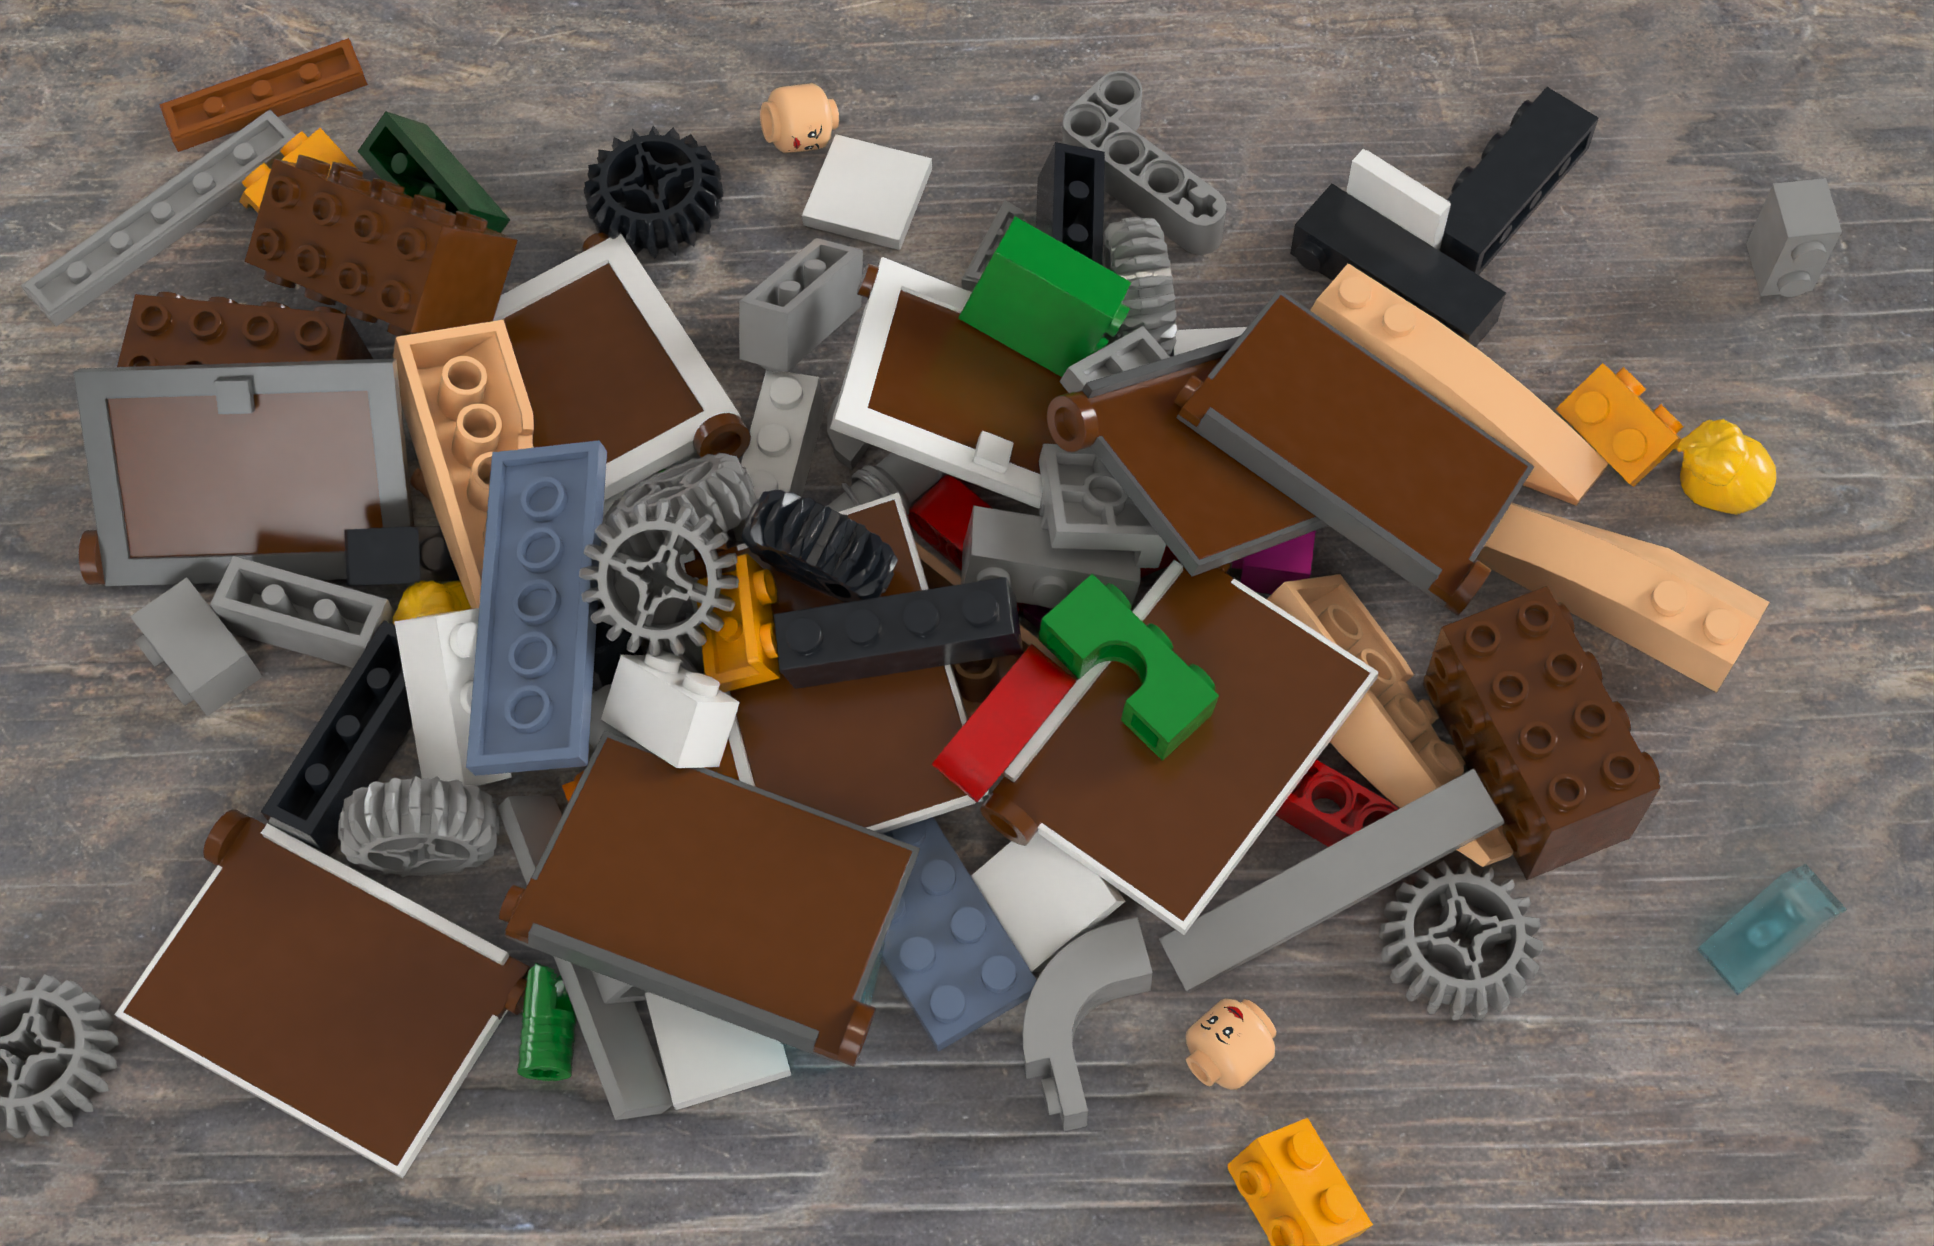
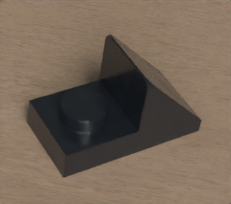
M440 526L344 530L347 586L420 583L421 580L435 582L460 580Z

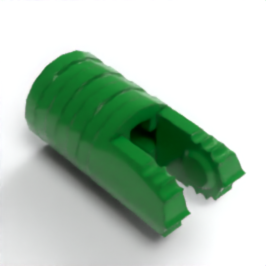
M535 963L528 970L517 1073L522 1077L533 1080H564L572 1076L573 1045L575 1042L577 1017L561 975L556 977L555 969Z

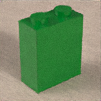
M1015 216L958 319L1063 377L1068 367L1107 346L1109 340L1103 337L1104 333L1112 337L1116 335L1130 310L1129 307L1122 304V301L1132 282Z

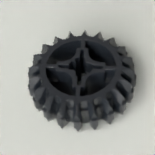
M652 126L649 135L640 136L632 128L630 140L623 142L614 137L613 151L598 150V164L588 165L589 171L587 175L589 180L584 182V194L588 203L586 204L589 218L595 223L598 233H605L611 239H616L622 234L635 256L643 248L648 249L649 254L654 259L659 249L668 248L676 256L679 243L685 242L695 247L696 233L709 234L711 228L710 220L719 219L721 211L720 202L723 201L722 197L724 196L722 182H720V169L716 165L715 160H712L711 153L707 147H698L697 141L693 138L692 134L680 139L679 133L676 132L674 127L665 135H660L659 131ZM649 185L653 186L655 194H659V199L655 198L652 189L649 190Z
M782 490L764 491L758 502L753 504L746 517V525L741 538L750 551L760 557L761 561L770 564L776 571L786 574L792 580L798 581L825 595L838 598L844 603L880 597L882 593L886 592L894 576L893 570L898 559L889 544L883 542L879 535L867 530L865 525L851 520L848 515L841 514L831 509L828 505L824 506L815 502L810 497L803 498L794 492L786 493Z

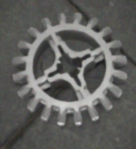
M1141 217L1124 218L1120 222L1109 223L1104 236V266L1132 282L1122 301V304L1129 307L1130 310L1116 333V340L1144 326L1165 352L1170 355L1176 343L1177 315L1173 277L1167 253V243L1164 241V233L1154 218L1141 219Z
M725 453L707 454L700 459L692 458L686 463L674 464L670 469L656 473L654 477L646 481L639 482L637 487L626 491L622 498L615 500L604 517L606 519L605 524L618 532L620 529L614 521L613 512L620 508L626 511L634 522L637 520L634 503L639 500H645L649 506L651 516H656L658 500L669 498L671 503L670 516L677 518L681 506L688 502L693 505V512L688 520L690 524L696 526L698 521L706 514L713 517L714 520L711 526L703 532L711 540L720 532H726L729 529L738 527L741 520L747 517L751 507L757 500L751 478L746 468L741 466L737 456ZM647 530L637 533L624 543L619 552L629 556L654 557L664 543L668 531ZM687 539L683 542L681 555H688L692 550L696 549ZM669 550L668 555H667V557H666V559H665L664 561H667V562H668V559H669L670 554H671V551H670V550Z
M669 498L658 500L656 516H651L649 506L645 500H639L634 503V511L637 518L634 522L628 513L620 508L613 512L614 521L620 531L616 532L605 524H600L595 529L597 536L607 544L604 548L596 544L585 546L584 554L591 559L599 561V566L581 568L579 577L585 580H597L598 587L584 591L581 594L582 600L584 602L602 600L604 607L591 615V620L597 624L610 615L616 624L608 630L606 637L610 641H614L622 634L624 629L631 632L632 635L627 643V650L632 653L638 650L644 637L650 639L649 652L653 656L661 654L663 639H669L671 649L676 656L681 655L685 652L683 635L686 633L692 642L700 647L707 641L705 632L700 626L702 622L715 631H720L724 626L721 617L712 611L713 608L732 611L735 607L736 602L731 597L720 594L721 588H738L739 579L737 576L722 575V568L730 567L737 563V554L728 553L718 556L716 548L729 540V536L723 531L709 540L703 532L711 526L714 520L713 517L706 514L698 521L696 526L690 524L688 520L693 512V505L688 502L681 506L677 518L670 516L671 503ZM647 530L668 531L664 543L654 557L629 556L619 552L624 543L637 533ZM685 539L695 546L704 560L708 575V586L698 583V579L686 574L681 567L680 555ZM670 550L671 554L666 564L668 566L667 577L674 580L676 586L671 590L666 585L662 592L654 596L650 604L654 591L652 589L653 578L646 575L644 569L648 565L652 570L659 566L658 563L666 559ZM613 569L622 572V576L633 581L639 589L640 598L636 608V616L624 606L616 592ZM679 598L685 601L691 599L702 604L693 615L682 621L671 624L652 623L656 612L665 599Z
M415 775L413 779L406 780L394 777L387 783L375 781L369 784L368 788L361 787L353 791V795L344 799L342 812L340 813L338 839L341 840V852L347 856V860L353 864H359L366 871L378 870V873L381 875L399 874L402 878L408 875L421 877L426 875H444L449 872L462 873L466 867L476 868L494 856L497 836L500 835V818L497 816V804L493 803L492 796L481 792L480 788L475 785L463 786L459 780L442 781L438 776L433 779H420Z
M1444 860L1436 865L1434 877L1421 868L1414 874V886L1405 882L1401 883L1395 892L1398 901H1389L1385 907L1383 914L1389 922L1381 925L1379 937L1390 944L1383 947L1381 952L1382 961L1399 963L1392 970L1390 979L1392 983H1402L1407 980L1411 982L1406 993L1408 1002L1417 1000L1422 993L1430 998L1426 1008L1429 1015L1435 1014L1441 1003L1449 1005V1015L1453 1021L1460 1020L1465 1006L1469 1007L1472 1015L1477 1020L1483 1019L1486 1016L1488 1003L1498 1012H1502L1510 1004L1509 995L1521 998L1528 988L1524 979H1533L1539 970V965L1532 958L1538 957L1541 954L1543 941L1532 937V935L1537 933L1541 926L1540 918L1523 916L1531 905L1530 897H1519L1514 900L1510 897L1515 887L1513 879L1503 881L1500 886L1491 882L1494 877L1492 866L1486 867L1480 877L1472 875V866L1469 860L1461 862L1457 874L1452 873ZM1440 903L1442 907L1439 917L1440 925L1429 928L1426 935L1415 937L1414 920L1427 908ZM1467 904L1481 909L1490 917H1482L1475 914L1469 909ZM1453 930L1455 933L1463 934L1462 940L1466 937L1471 940L1468 950L1458 946L1459 940L1455 943L1450 940ZM1506 943L1507 956L1505 965L1494 974L1481 978L1479 971L1483 963L1481 954L1492 951L1497 944ZM1429 963L1446 965L1452 970L1455 978L1441 973Z
M44 974L38 984L29 977L24 978L20 976L15 993L6 986H0V1064L8 1069L6 1082L11 1085L8 1098L2 1097L0 1094L1 1133L7 1129V1132L15 1138L25 1139L30 1129H32L39 1136L49 1137L53 1120L64 1128L73 1127L71 1111L78 1107L84 1112H93V1104L87 1097L93 1090L97 1092L109 1091L108 1083L101 1079L100 1075L102 1072L118 1068L117 1061L111 1055L106 1054L120 1045L118 1037L111 1031H107L114 1024L113 1019L104 1009L99 1010L101 1001L91 992L83 993L82 987L74 981L66 980L61 984L54 976ZM60 1016L71 1020L75 1033L74 1049L67 1048L60 1042L62 1031L57 1028Z

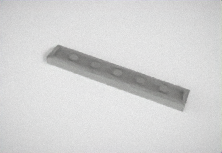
M268 110L21 285L22 289L57 327L240 196L247 189L242 184V181L261 164L265 163L271 169L274 159L282 160L285 156L280 150L296 135L271 110Z
M1472 769L1198 917L1185 935L1174 930L1159 938V941L1186 992L1191 993L1504 824V819L1476 771Z
M554 795L508 796L498 806L527 885L562 817ZM554 956L615 1120L656 1115L665 1112L673 1105L672 1098L634 1001L604 1004L591 970Z

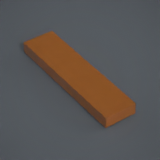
M348 38L159 105L172 142L177 151L180 152L240 131L268 110H271L279 117L367 86L368 84L351 41Z

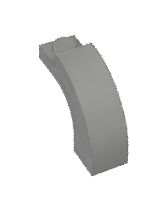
M1138 917L1098 927L1070 942L1044 968L1028 999L1023 1023V1061L1026 1079L1050 1074L1049 1078L1041 1079L1045 1105L1049 1116L1060 1114L1064 1131L1086 1127L1088 1122V1108L1072 1047L1073 1038L1080 1023L1092 1010L1105 1002L1151 991L1153 972Z

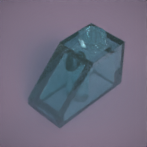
M1804 864L1781 874L1697 949L1730 988L1739 995L1803 948L1847 909L1807 864Z

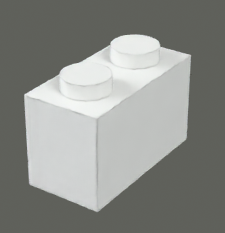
M648 650L646 655H621L601 720L676 768L719 767L740 702L719 690L720 683L716 679L704 674L689 672L681 667V659L672 653L662 650L660 655L653 656Z

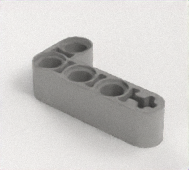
M1126 71L1109 72L1100 78L1064 113L1062 143L1105 152V192L1139 217L1154 218L1159 223L1164 235L1184 250L1197 255L1212 253L1219 248L1223 241L1227 207L1225 198L1219 191L1136 132L1141 120V82L1135 75Z

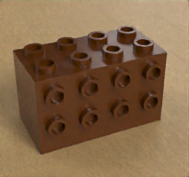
M298 155L296 163L278 159L273 160L244 261L265 270L263 279L288 288H295L296 284L306 288L304 296L316 302L327 305H336L337 301L347 305L345 314L370 323H377L378 319L389 323L387 332L395 336L493 321L517 245V239L487 228L488 221L483 218L461 211H456V215L445 211L446 204L435 199L417 194L413 198L403 194L405 188L395 183L378 178H373V181L363 178L364 171L346 164L332 162L331 166L326 162L304 155Z
M159 292L156 296L135 294L117 367L373 359L347 314L335 308L318 306L311 311L291 309L287 305L273 301H266L258 306L239 304L232 299L219 296L211 297L208 301L187 299L172 292Z
M1547 586L1442 626L1423 681V686L1457 751L1465 761L1468 771L1472 769L1476 771L1504 819V824L1502 825L1503 834L1511 846L1513 856L1526 880L1630 839L1661 788L1659 785L1660 775L1654 760L1647 752L1640 751L1630 733L1631 724L1627 712L1618 701L1612 702L1602 684L1603 676L1597 659L1591 652H1584L1574 634L1575 626L1568 608L1563 603L1555 601Z

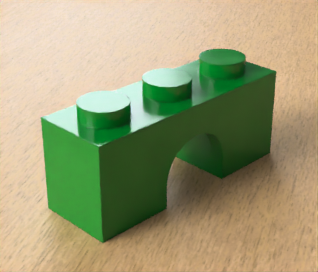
M1091 574L1041 619L1038 640L1078 679L1082 678L1095 665L1105 661L1124 663L1136 672L1140 679L1141 687L1126 700L1121 721L1162 761L1213 714L1219 695L1214 691L1215 684L1210 676L1195 664L1188 666L1172 651V642L1168 636L1152 623L1146 626L1131 611V604L1127 597L1113 584L1107 583L1104 585Z

